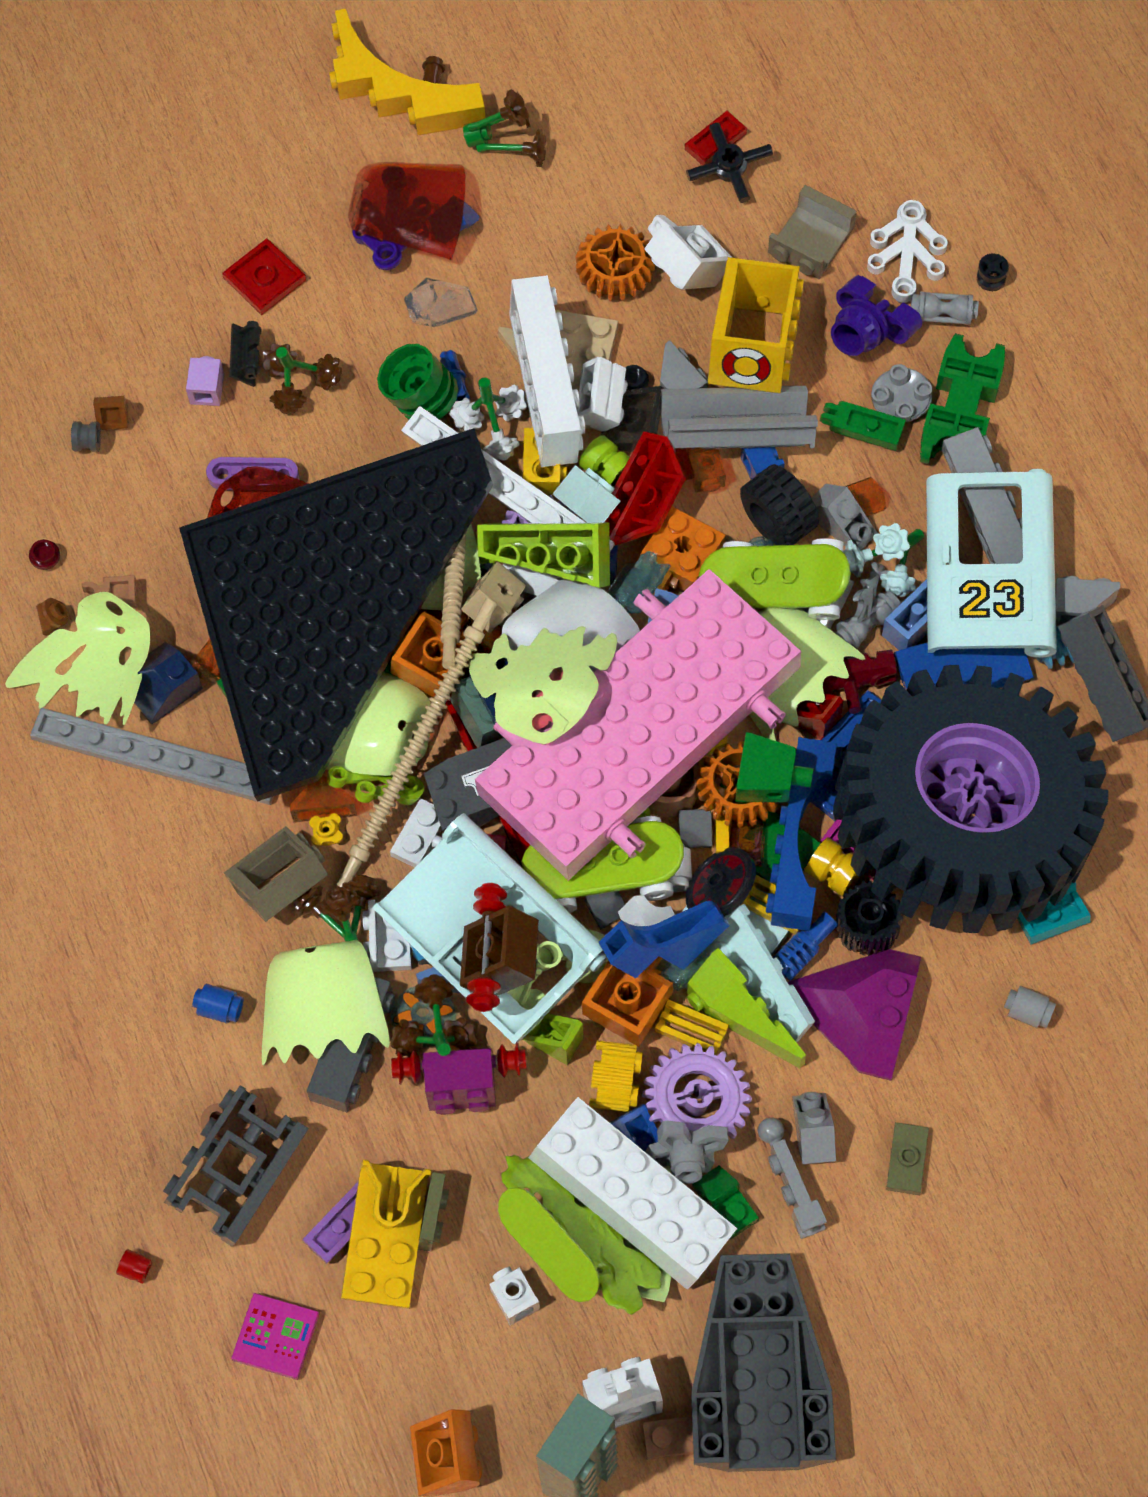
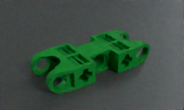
M957 333L953 335L945 350L936 384V389L949 392L945 407L930 404L921 438V463L929 464L930 458H934L939 451H942L943 440L977 427L982 436L986 435L990 418L976 415L980 400L995 403L1004 369L1005 345L996 343L995 349H991L986 356L974 357L965 349L964 335Z

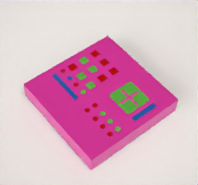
M253 1293L231 1357L232 1361L298 1380L320 1315L319 1312Z

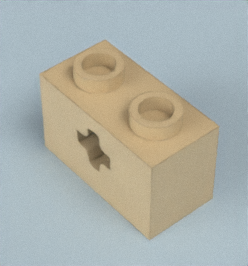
M497 561L477 583L461 610L475 620L486 598L497 603L484 628L488 633H491L498 625L503 628L505 621L522 603L524 599L520 595L526 585Z

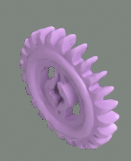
M696 1043L694 1051H691L688 1045L683 1044L681 1054L676 1049L670 1048L668 1053L670 1059L663 1055L659 1056L658 1063L661 1067L652 1065L649 1068V1072L655 1077L650 1076L644 1079V1084L652 1087L644 1090L642 1093L643 1098L652 1099L645 1106L648 1111L655 1110L649 1121H660L661 1123L663 1121L683 1122L691 1131H696L708 1125L727 1127L728 1136L734 1139L737 1136L734 1126L742 1129L745 1126V1121L741 1116L747 1117L750 1114V1109L743 1104H749L752 1101L750 1095L743 1093L750 1088V1084L748 1082H740L745 1072L743 1070H733L737 1061L731 1060L726 1062L725 1051H722L717 1056L714 1055L713 1046H709L707 1051L703 1052L702 1046L699 1043ZM689 1074L705 1075L717 1084L711 1086L707 1081L694 1079L685 1086L683 1092L674 1094L676 1083L682 1077ZM695 1094L696 1098H690V1096ZM702 1098L701 1103H698L697 1099ZM721 1098L720 1107L714 1115L707 1118H692L703 1115L712 1100Z

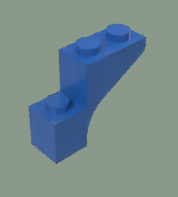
M705 901L650 926H634L621 920L599 941V944L611 965L637 978L659 956L684 970L730 925L716 903Z

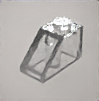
M427 277L404 298L413 323L430 327H438L475 315L478 312L469 287Z

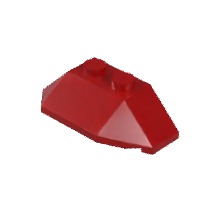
M643 431L614 486L615 490L611 494L619 499L620 503L605 522H609V539L615 545L658 532L686 480L674 447L667 436Z

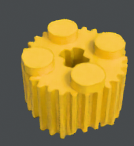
M597 1040L596 1050H602L601 1061L594 1060L591 1088H597V1098H590L589 1106L591 1108L629 1112L630 1106H637L639 1086L632 1085L634 1073L641 1072L643 1052L636 1051L637 1045Z

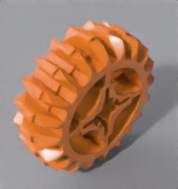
M621 223L617 229H612L608 224L606 231H602L597 227L595 236L587 233L585 242H580L579 251L576 254V273L579 275L581 284L587 285L589 293L596 291L598 298H601L604 294L608 295L610 302L614 296H619L623 301L625 294H629L634 298L636 289L644 292L646 283H651L652 273L656 269V265L651 260L652 257L645 251V247L650 240H644L642 232L635 234L633 227H630L627 231L623 230Z
M742 741L738 743L737 749H733L729 743L725 745V752L716 748L713 751L714 758L707 756L704 759L706 767L699 768L698 775L701 778L697 780V788L701 790L698 792V798L700 801H706L704 803L705 811L714 810L713 818L715 820L724 816V824L726 826L730 825L732 820H737L739 828L743 827L744 820H748L749 824L754 826L756 825L757 816L765 821L768 819L767 811L774 813L777 810L776 802L736 804L735 784L738 782L740 768L732 766L741 764L744 746ZM716 777L720 778L722 784L727 787L724 798L717 792L714 786Z

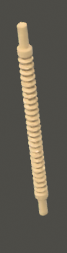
M463 427L458 429V433L465 431ZM467 531L446 564L443 623L441 624L440 636L441 642L444 643L442 666L445 669H448L449 666L455 667L456 644L460 641V616L462 615L461 602L463 600L462 588L464 585L463 568L465 567L464 555L466 552L465 541Z
M486 598L472 626H467L463 633L465 639L459 641L461 644L460 649H455V652H457L454 658L455 667L449 666L448 672L442 674L444 680L438 681L440 688L434 689L436 694L434 698H429L431 705L425 706L427 713L421 714L423 720L416 723L418 729L417 731H412L414 737L413 739H408L410 745L408 747L405 746V754L399 756L402 759L401 762L395 763L397 770L391 771L393 777L391 780L387 779L388 787L382 788L384 795L378 796L380 802L379 804H374L375 812L369 813L371 819L370 821H365L367 827L366 829H361L363 835L356 838L359 841L358 844L352 845L349 851L351 857L336 884L339 887H342L343 883L351 881L362 862H367L370 856L368 850L369 848H374L373 840L379 839L377 832L383 831L381 825L382 823H387L386 815L392 814L390 808L391 806H396L394 800L400 798L398 792L405 789L402 785L404 782L409 781L407 775L413 774L411 767L417 766L416 758L422 757L420 750L426 749L424 742L430 741L429 733L435 732L433 725L439 724L437 718L438 716H443L441 710L443 708L446 709V701L452 699L449 696L450 693L456 692L454 685L460 684L458 678L460 675L464 676L463 668L469 667L467 660L473 659L472 651H477L476 644H480L485 636L483 630L497 606V603Z

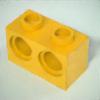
M524 428L523 479L547 496H554V491L567 476V466L556 464V466L541 467L534 429ZM544 473L551 475L548 478L540 477V475Z

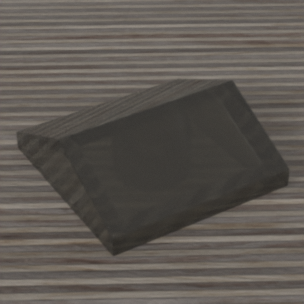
M663 386L626 390L622 399L621 408L624 410V416L620 425L607 431H601V436L605 435L618 446V450L633 452L643 431L657 434L661 413V389H664Z

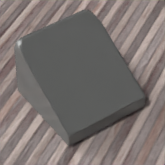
M705 809L679 811V835L684 847L712 848L711 811L706 812Z
M619 891L585 896V904L600 930L621 920L618 911L625 904Z

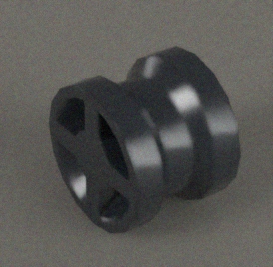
M995 253L983 256L979 261L976 280L978 285L982 289L991 292L1003 288L1006 283L1009 267L1007 260Z

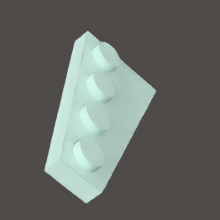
M743 904L736 908L728 918L727 922L730 926L704 952L710 956L715 949L719 948L747 979L744 984L749 994L756 997L760 996L766 1003V1008L770 1013L769 1019L772 1022L778 1020L782 1023L793 1039L798 1042L814 1024L815 1020L794 985L787 983L782 974V965L777 957L772 958L763 943L766 941V938L760 928L755 929L748 917L751 913L746 905Z

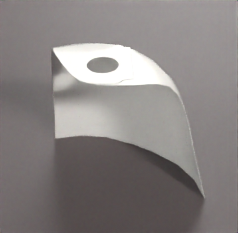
M561 579L510 615L503 625L502 634L505 633L507 635L510 649L516 651L520 645H531L543 628L548 629L549 633H557L559 636H563L570 630H576L578 627L584 626L586 629L583 635V646L590 644L597 635L606 638L609 634L614 633L617 637L616 653L640 629L624 607L602 588L578 581ZM589 666L593 673L597 670V668Z

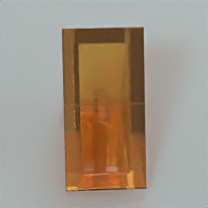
M322 775L319 781L308 784L290 804L293 823L310 821L314 816H319L320 818L329 817L332 813L338 814L340 818L357 816L354 798L343 789L330 786L327 782V777Z

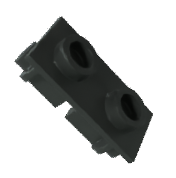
M248 321L244 327L233 323L231 326L229 377L254 387L257 374L260 373L259 350H257V346H259L262 329L256 321Z

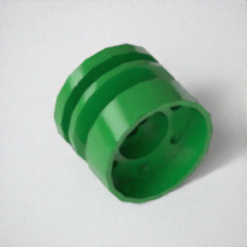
M406 344L399 347L386 357L379 369L377 377L379 390L408 420L419 406L440 420L450 411L456 401L458 394L456 378L425 346Z

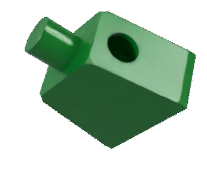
M746 732L735 801L787 802L789 801L791 785L811 788L814 768L794 765L797 750L795 747Z

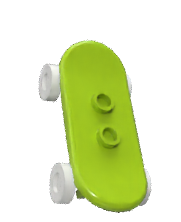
M816 539L812 541V544L773 546H754L748 542L730 541L723 543V548L714 551L705 559L700 568L699 577L710 569L753 609L809 607L808 617L836 620L840 618V607L831 604L844 594L849 584L851 572L850 563L843 553L844 543L840 540Z
M646 816L635 819L627 826L639 839L646 843L640 853L635 850L637 856L632 859L612 840L568 881L530 845L522 858V868L569 913L577 909L575 897L639 888L640 895H644L648 901H656L673 895L672 883L667 880L673 877L681 867L684 858V845L677 831L668 824L662 823L660 817Z

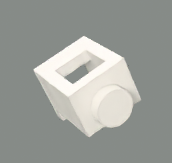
M506 1267L493 1275L494 1282L489 1284L490 1290L510 1326L540 1310L539 1300L533 1293L520 1267L512 1271L511 1267ZM511 1286H517L519 1292L516 1295L510 1296L506 1293V1290Z

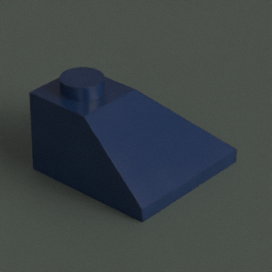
M164 642L147 655L143 667L138 672V674L142 673V680L134 704L152 725L203 689L199 675L178 649Z

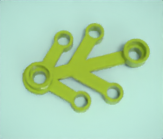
M333 766L329 770L327 782L334 788L358 783L355 791L356 799L363 803H369L373 799H378V796L384 795L382 788L388 787L389 784L386 781L387 779L391 780L393 775L358 774L347 771L341 766ZM408 774L407 778L409 781L403 783L402 786L405 789L403 791L400 790L398 792L400 798H396L399 803L404 805L416 803L424 792L423 783L417 777ZM379 780L387 785L375 787L370 781Z

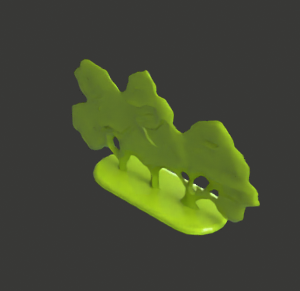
M517 1155L505 1156L508 1169L501 1173V1178L507 1190L502 1193L499 1199L498 1212L501 1222L512 1237L568 1298L577 1302L589 1301L596 1295L600 1283L603 1298L609 1306L624 1309L630 1315L640 1310L644 1305L638 1286L640 1285L647 1289H660L662 1274L659 1267L644 1253L625 1247L623 1243L625 1238L587 1206L581 1207L574 1202V1195L531 1161L529 1156L524 1159ZM535 1193H539L542 1196L543 1205L534 1196ZM597 1267L602 1269V1273L598 1274Z

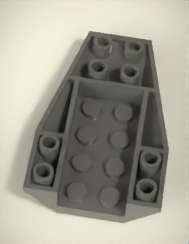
M790 1254L720 1256L691 1392L694 1465L726 1472L801 1470L836 1461L832 1388Z

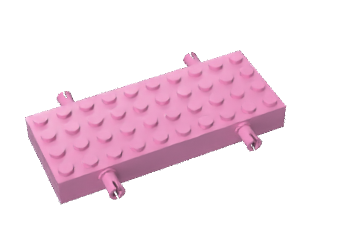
M710 569L667 606L659 601L648 589L642 591V594L645 595L644 597L640 593L634 600V605L639 607L652 621L614 654L607 670L597 669L594 672L599 683L595 697L584 716L561 737L551 743L540 744L508 732L497 722L494 725V730L499 732L512 746L475 779L477 793L568 881L612 840L631 859L636 857L635 850L640 853L646 843L639 839L627 826L751 712L756 713L771 729L777 727L776 721L780 724L785 718L786 713L781 711L768 697L801 667V650ZM549 721L547 726L537 731L546 732L552 728L553 723Z

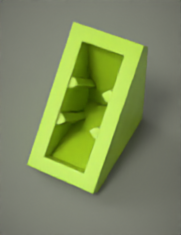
M547 1013L542 1021L523 1040L568 1065L584 1038L583 1023L578 1019Z

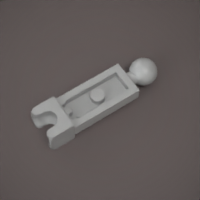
M773 1117L764 1119L758 1126V1135L763 1142L770 1144L771 1156H768V1161L774 1175L780 1174L785 1185L781 1187V1191L787 1206H794L792 1220L800 1238L803 1239L825 1230L824 1224L827 1221L818 1200L811 1202L785 1139L782 1140L784 1126L778 1119Z

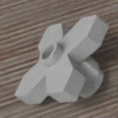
M663 1121L657 1130L658 1142L649 1144L645 1152L662 1167L671 1166L672 1174L682 1183H695L702 1178V1173H708L715 1163L714 1152L723 1150L729 1141L728 1128L708 1125L696 1131H691L683 1122Z

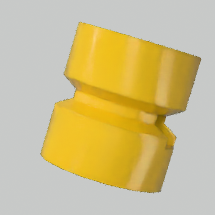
M829 837L819 845L805 869L806 873L818 881L827 880L828 887L842 897L844 893L848 894V889H852L861 877H858L850 865L853 853L845 854L841 845Z

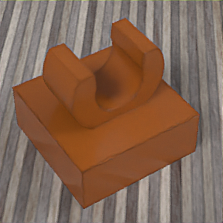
M125 396L94 398L96 422L100 423L101 430L128 428L129 421Z

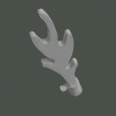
M877 562L871 563L872 571L870 577L860 580L863 589L858 590L853 596V602L858 601V606L854 617H852V622H859L861 619L869 618L873 598H876L878 581L881 580L880 576L881 574H887V571H889L885 570L882 564H877Z

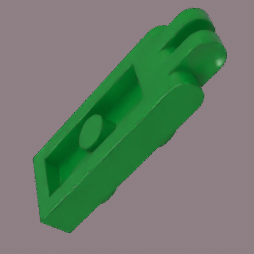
M839 401L838 405L825 403L823 409L825 413H822L820 417V422L829 425V429L834 433L894 451L897 450L906 423L905 419L845 401Z

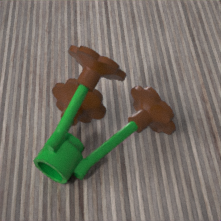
M512 89L507 91L506 97H504L505 107L500 108V112L463 126L466 144L470 148L476 146L478 153L486 150L523 151V154H533L536 166L542 167L546 157V137L543 135L542 129L537 130L533 142H523V144H487L488 140L492 139L490 126L504 120H512L521 127L525 124L527 128L531 127L528 119V110L525 107L524 99L518 91L515 92Z

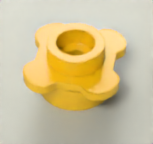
M332 813L329 817L322 818L314 816L310 819L309 825L313 828L311 841L315 846H330L342 841L343 834L339 830L341 818L338 814ZM327 827L329 831L324 832L323 829Z

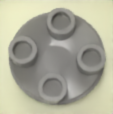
M897 364L892 366L889 371L880 375L875 381L871 391L872 403L876 411L899 417L909 422L919 418L928 410L932 401V385L918 371L907 368L905 365Z

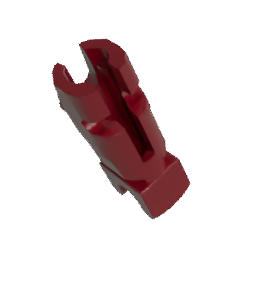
M892 649L877 651L875 660L870 658L868 653H863L865 660L855 657H844L843 661L849 678L827 676L823 682L824 694L833 695V690L844 689L849 712L852 714L860 712L861 705L857 691L860 689V686L871 685L872 687H877L896 681L895 674H897Z

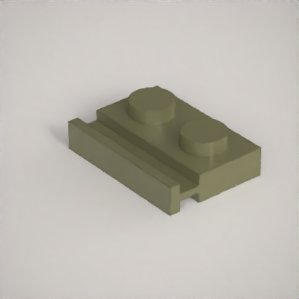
M432 1172L419 1238V1250L431 1252L433 1242L440 1243L443 1222H438L437 1218L439 1209L446 1210L449 1189L443 1188L446 1174Z

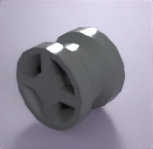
M73 421L71 428L72 450L80 452L83 449H90L91 452H99L101 446L100 423L91 422L88 425L83 424L81 421Z

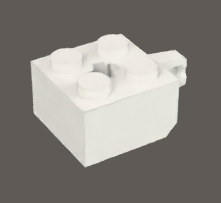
M656 215L647 228L653 237L645 247V251L652 257V262L657 267L663 269L669 275L671 283L681 290L716 287L724 276L727 257L732 256L703 225L677 226L666 216Z
M640 1357L631 1358L621 1363L622 1368L608 1372L607 1368H601L588 1373V1379L582 1380L584 1398L614 1417L615 1428L662 1413L663 1399L650 1359L641 1361Z

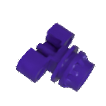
M857 275L839 289L836 294L837 302L842 310L836 316V321L831 328V338L835 346L849 356H857L862 352L873 350L886 337L894 343L903 344L922 327L920 314L904 302L892 313L887 311L890 306L887 300L884 299L874 304L869 299L873 295V289L876 287V284L863 276Z

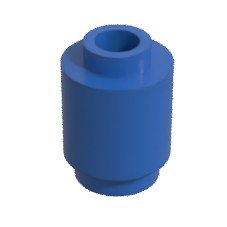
M206 983L203 989L198 988L196 990L192 1007L197 1008L196 1014L198 1016L227 1024L229 1021L236 1023L243 1008L244 997L237 996L235 991Z

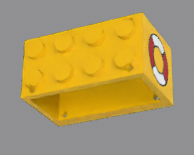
M727 257L711 340L708 384L781 393L782 382L789 381L791 363H786V360L792 361L794 341L791 340H796L797 320L800 317L801 300L796 299V297H802L804 279H798L800 266ZM740 308L783 314L780 342L774 343L729 337L734 309Z

